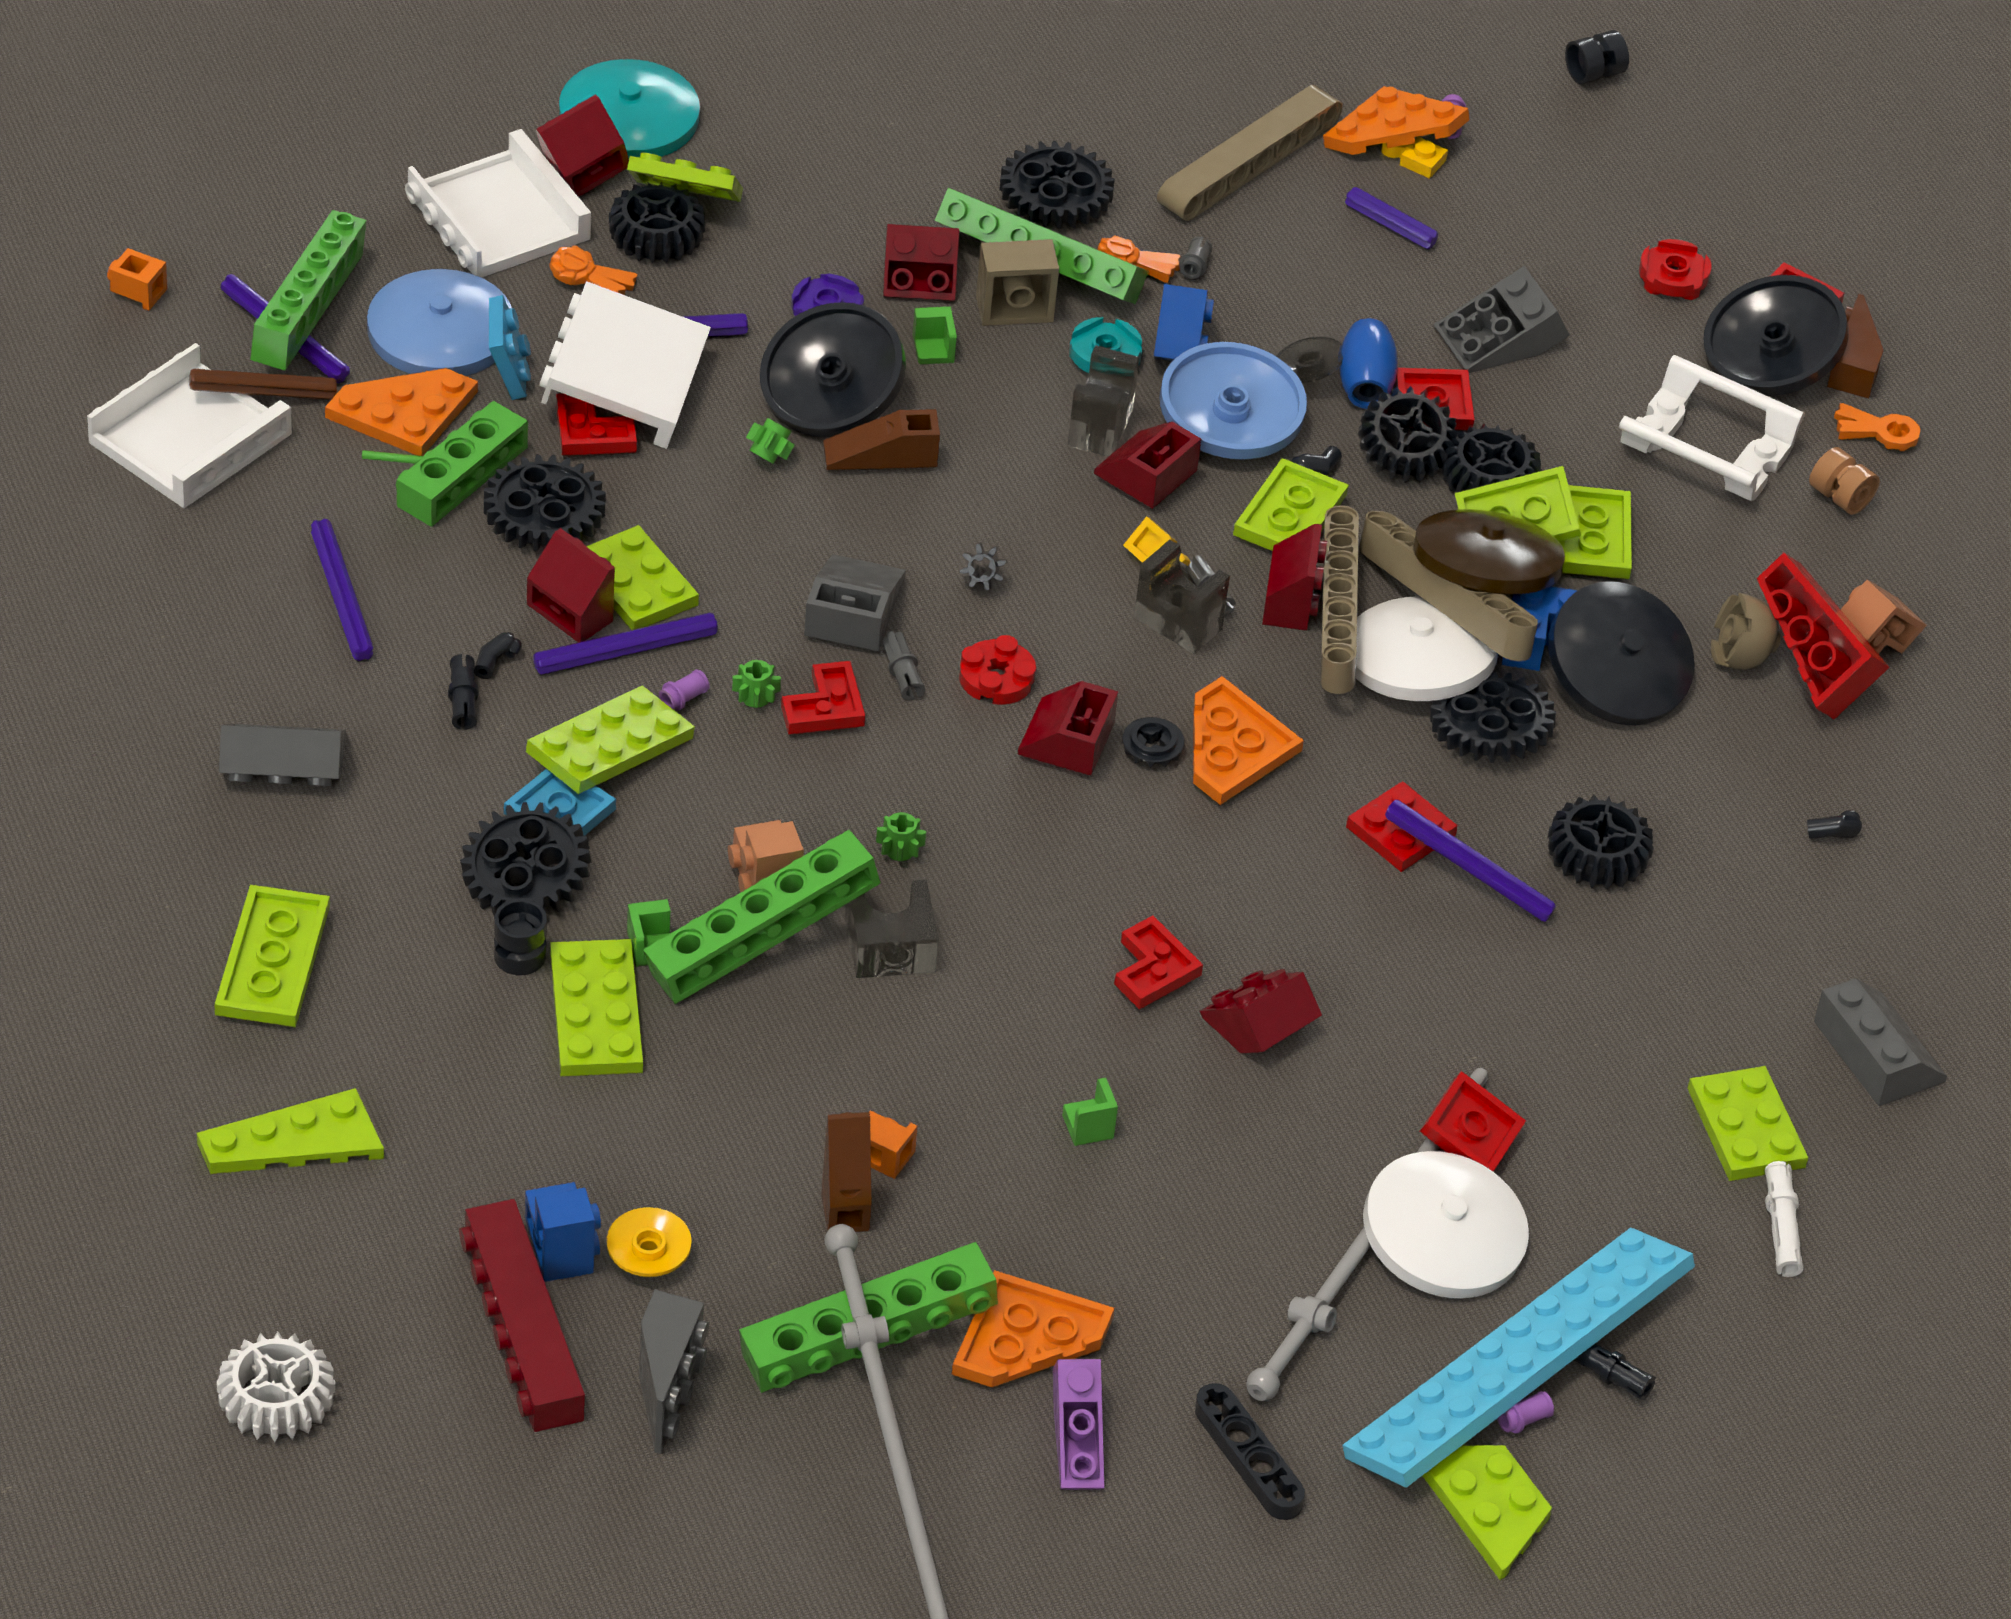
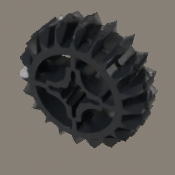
M647 181L645 187L634 184L632 191L622 190L621 196L614 199L611 212H609V232L611 239L616 242V248L624 249L626 256L635 254L638 261L647 258L650 259L652 264L655 260H663L667 264L669 258L681 260L683 254L692 255L693 249L700 247V242L705 232V213L703 206L698 203V197L690 196L688 189L679 191L676 184L668 187L664 186L663 182L659 185H651Z
M1396 386L1392 390L1391 396L1383 391L1379 395L1378 401L1372 399L1367 410L1362 414L1360 420L1362 424L1359 426L1358 435L1361 438V451H1367V463L1377 461V473L1387 469L1390 480L1396 474L1402 475L1404 483L1409 481L1410 475H1414L1420 483L1424 479L1425 473L1433 478L1439 468L1443 469L1448 459L1446 449L1455 447V444L1450 439H1458V431H1455L1456 418L1449 417V406L1439 407L1441 402L1439 396L1430 400L1427 398L1428 393L1426 389L1418 395L1414 394L1412 386L1403 394ZM1410 427H1413L1411 435L1408 436L1406 442H1403L1405 434H1408Z
M1483 423L1480 429L1469 426L1466 432L1458 431V439H1450L1455 444V447L1446 449L1448 459L1443 466L1442 473L1444 475L1443 480L1448 483L1449 491L1458 493L1542 471L1540 453L1535 450V443L1526 442L1525 434L1516 436L1514 435L1513 428L1505 431L1501 430L1499 425L1495 428H1488Z
M1594 794L1589 801L1578 797L1574 804L1566 802L1562 811H1557L1553 817L1552 826L1549 827L1547 836L1549 838L1548 854L1553 856L1554 866L1562 867L1563 876H1575L1576 884L1584 880L1590 883L1591 889L1596 884H1602L1608 890L1612 883L1623 888L1627 880L1635 882L1639 874L1644 873L1648 867L1649 859L1652 857L1654 849L1652 846L1653 830L1648 828L1647 818L1639 817L1638 808H1626L1625 800L1617 804L1611 802L1610 796L1605 801L1598 800Z

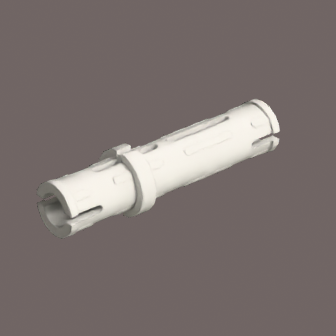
M1777 1161L1768 1164L1765 1168L1768 1185V1195L1766 1196L1765 1204L1772 1220L1776 1271L1778 1274L1782 1273L1784 1277H1793L1803 1271L1796 1218L1799 1200L1792 1185L1791 1165H1786V1162Z

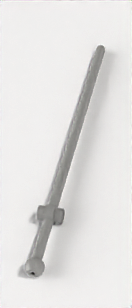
M1477 1068L1473 1071L1470 1078L1483 1087L1488 1079L1487 1071L1483 1068ZM1426 1138L1416 1153L1438 1151L1440 1147ZM1365 1227L1360 1231L1315 1297L1307 1296L1304 1299L1296 1296L1292 1299L1288 1309L1289 1321L1296 1322L1267 1365L1264 1368L1255 1369L1248 1375L1246 1387L1254 1399L1268 1401L1278 1393L1280 1387L1278 1377L1310 1332L1317 1333L1320 1330L1330 1332L1333 1329L1337 1318V1310L1329 1305L1371 1246L1365 1232Z
M838 1224L828 1230L824 1242L829 1253L837 1257L853 1322L841 1324L844 1346L846 1349L858 1347L863 1356L930 1619H949L877 1346L878 1343L889 1342L887 1322L885 1316L873 1318L869 1314L853 1254L858 1245V1236L852 1227Z

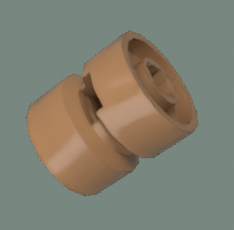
M1834 447L1828 450L1815 464L1810 474L1809 483L1824 496L1832 497L1836 505L1850 515H1853L1863 510L1869 504L1878 490L1880 479L1879 476L1864 465H1857L1856 459L1841 448Z

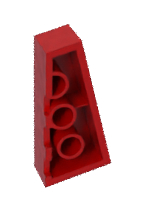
M1786 553L1781 554L1756 578L1774 618L1782 628L1785 635L1783 638L1788 648L1792 650L1799 665L1800 675L1810 689L1811 699L1816 709L1835 719L1890 667L1806 568Z

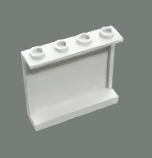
M522 129L509 133V150L423 179L413 166L408 167V183L405 185V191L409 201L419 207L423 212L426 222L435 227L440 233L443 243L452 248L457 254L462 267H467L473 275L482 278L556 252L559 247H570L591 238L590 210Z
M586 281L582 294L574 293L567 314L572 315L573 318L565 317L558 338L564 341L563 343L556 341L548 362L554 363V367L546 365L539 386L546 389L541 403L546 404L551 390H556L658 428L653 444L667 449L711 327Z
M197 343L176 354L171 360L156 370L149 372L146 377L131 387L124 389L119 395L87 415L88 437L91 445L184 509L292 434L291 407L281 400L267 408L248 394L191 390L189 387L191 369L211 370L200 363V345Z

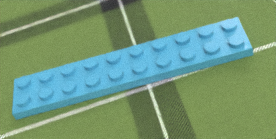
M1629 1228L1342 1445L1345 1459L1407 1488L1695 1267L1693 1253L1634 1228Z

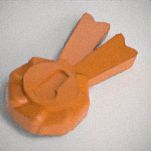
M1116 235L1112 236V238H1102L1097 247L1102 252L1148 270V275L1165 283H1168L1169 278L1174 276L1175 271L1180 270V255L1140 251L1131 240Z
M576 245L572 247H559L550 261V269L553 276L563 283L580 285L585 284L587 281L625 295L626 290L633 291L634 282L638 275L633 272L595 265L591 253L582 250Z
M1840 403L1839 409L1834 414V418L1838 420L1836 428L1839 432L1838 439L1875 437L1877 441L1884 444L1886 449H1898L1899 451H1905L1910 447L1916 446L1918 443L1920 426L1908 416L1889 414L1879 418L1844 403Z

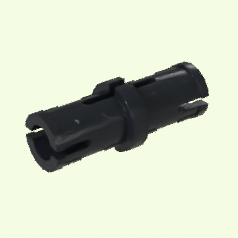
M458 654L450 660L452 683L449 684L448 698L452 701L453 726L461 729V717H464V730H467L477 724L475 700H477L479 695V687L474 682V658L466 654V666L463 667L462 654Z
M1596 1343L1573 1360L1600 1375V1380L1606 1384L1614 1383L1640 1400L1646 1399L1655 1385V1376L1626 1361V1356L1620 1352L1615 1351L1612 1353Z

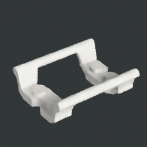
M1673 355L1669 362L1662 388L1648 404L1647 416L1643 418L1638 416L1636 420L1624 416L1619 425V429L1622 430L1620 442L1644 453H1651L1663 448L1723 475L1725 490L1753 501L1767 484L1768 474L1765 472L1776 473L1787 459L1794 446L1795 438L1805 413ZM1699 382L1766 411L1765 435L1762 439L1750 442L1733 464L1672 437L1683 423L1685 407Z

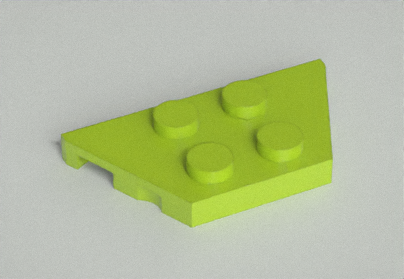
M1505 1445L1460 1446L1422 1475L1499 1580L1507 1576L1512 1563L1520 1553L1523 1555L1531 1544L1534 1534L1540 1532L1550 1519L1552 1507Z

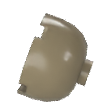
M1738 593L1739 596L1732 594L1722 605L1715 621L1714 628L1721 630L1719 640H1711L1712 658L1716 664L1728 668L1742 670L1756 668L1767 660L1771 653L1776 652L1780 645L1781 633L1778 631V623L1770 607L1764 601L1743 593Z

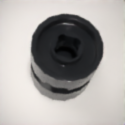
M1610 30L1595 34L1592 38L1585 37L1570 41L1566 46L1565 61L1573 80L1578 84H1585L1599 80L1602 76L1609 77L1625 72L1629 65V52L1623 36L1616 30Z
M513 899L503 903L497 908L494 915L495 963L508 974L519 976L534 973L544 965L546 960V912L542 906L527 899Z

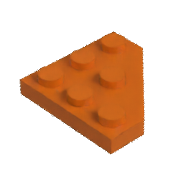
M1383 86L1323 135L1325 148L1355 155L1366 153V146L1386 143L1387 148L1414 144V137L1434 134L1435 139L1450 137L1470 120L1469 110L1466 107L1454 105L1448 101H1439L1427 98L1421 94H1412L1397 90L1394 87Z
M444 368L344 385L325 406V418L416 456H423L478 393V381Z
M1223 676L1195 693L1193 705V784L1219 805L1302 751L1304 743L1302 738Z
M994 1270L993 1274L997 1282L998 1304L980 1314L974 1315L953 1362L952 1375L989 1387H995L1055 1366L1058 1359H1075L1101 1349L1113 1320L1115 1308Z

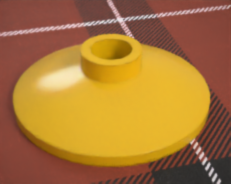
M644 1207L628 1211L612 1223L607 1234V1250L611 1259L621 1269L637 1276L656 1277L671 1273L687 1260L691 1251L692 1240L687 1225L675 1214L660 1208Z

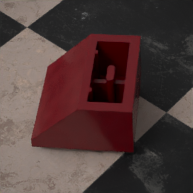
M596 94L536 129L542 154L578 197L628 168L629 158L625 143Z
M887 224L883 297L955 301L959 228Z
M1173 421L1141 430L1094 469V474L1153 509L1197 471L1201 438Z
M1313 524L1273 545L1262 625L1307 631L1309 616L1317 617L1320 594L1313 593V589L1321 590L1324 567L1316 565L1317 563L1325 562L1327 541L1320 540L1321 524Z
M560 528L555 531L527 577V605L575 641H586L613 622L615 567L606 558L600 557L586 547L580 539L574 538Z
M1080 681L1042 697L1020 743L1017 755L1091 776L1115 724L1119 691Z
M1280 969L1270 974H1264L1262 970L1253 972L1241 979L1242 985L1235 990L1227 989L1211 997L1212 1004L1199 1011L1202 1018L1240 1053L1263 1052L1322 1016L1304 972L1286 973L1285 969Z

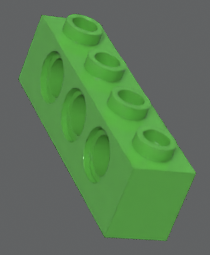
M492 401L481 411L475 412L468 422L458 430L452 431L441 444L433 450L427 451L420 461L399 475L398 479H396L397 507L432 527L487 482L489 478L493 477L497 469L504 468L507 462H511L528 448V420L495 401Z

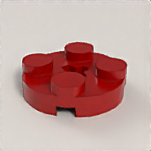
M1665 239L1658 241L1657 247L1649 250V245L1644 249L1640 260L1639 274L1644 281V289L1650 294H1663L1694 300L1699 297L1700 291L1707 286L1711 273V261L1707 255H1705L1704 259L1702 255L1698 254V247L1683 240ZM1671 266L1678 267V270L1672 269Z
M1001 635L997 639L980 641L964 648L961 656L959 680L963 689L973 698L980 700L981 696H984L986 698H993L992 704H1011L1022 700L1030 693L1031 685L1035 681L1036 662L1028 650L1018 645L1017 639L1010 635ZM992 669H1001V670L1004 671V674H1001V675H1000L997 671H991V670H992Z

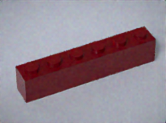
M515 1199L465 1209V1227L459 1228L461 1245L465 1253L471 1252L473 1260L470 1261L475 1284H482L485 1292H482L483 1308L487 1318L494 1317L496 1325H493V1333L498 1350L505 1349L508 1357L505 1358L506 1374L510 1384L517 1383L519 1391L516 1392L520 1415L522 1417H529L533 1432L584 1421L585 1394Z

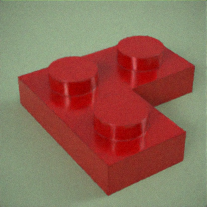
M564 393L556 394V410L562 455L637 452L634 419L626 416L596 417L594 404Z
M850 661L813 664L812 679L816 692L782 696L781 709L788 735L865 726V712Z
M1153 915L1122 932L1121 943L1139 961L1116 973L1114 985L1139 1010L1202 976L1203 964Z

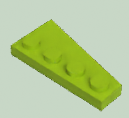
M356 1088L197 1133V1144L210 1174L266 1169L267 1164L281 1162L288 1164V1167L305 1166V1160L330 1158V1163L348 1162V1157L368 1155L369 1160L384 1159V1147Z

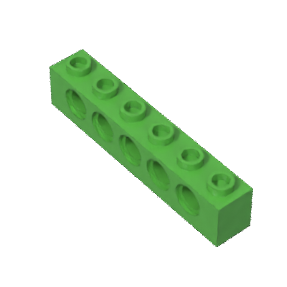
M951 188L947 189L935 218L936 222L951 228H959L960 232L984 242L1052 239L1060 274L1133 304H1136L1149 273L1148 270Z
M331 211L255 322L250 360L284 371L287 369L363 256L367 220L355 217L347 212Z
M850 830L828 840L820 847L794 860L791 864L767 878L761 879L755 885L727 899L719 906L691 920L688 924L643 949L652 976L674 1004H677L881 884L874 858Z
M976 1242L861 1284L869 1314L873 1318L885 1316L887 1322L889 1342L878 1343V1349L893 1343L905 1342L910 1337L930 1329L945 1327L950 1322L970 1314H980L998 1304L996 1278ZM845 1290L739 1329L742 1356L761 1393L773 1388L785 1387L792 1381L813 1373L825 1372L832 1366L850 1359L863 1357L858 1347L846 1349L844 1346L841 1324L853 1322Z

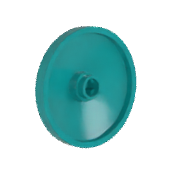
M618 59L591 65L579 71L568 80L561 91L559 100V115L596 94L622 137L628 158L630 156L640 158L641 153H650L661 157L673 153L693 137L699 124L700 104L693 86L674 70L649 61Z

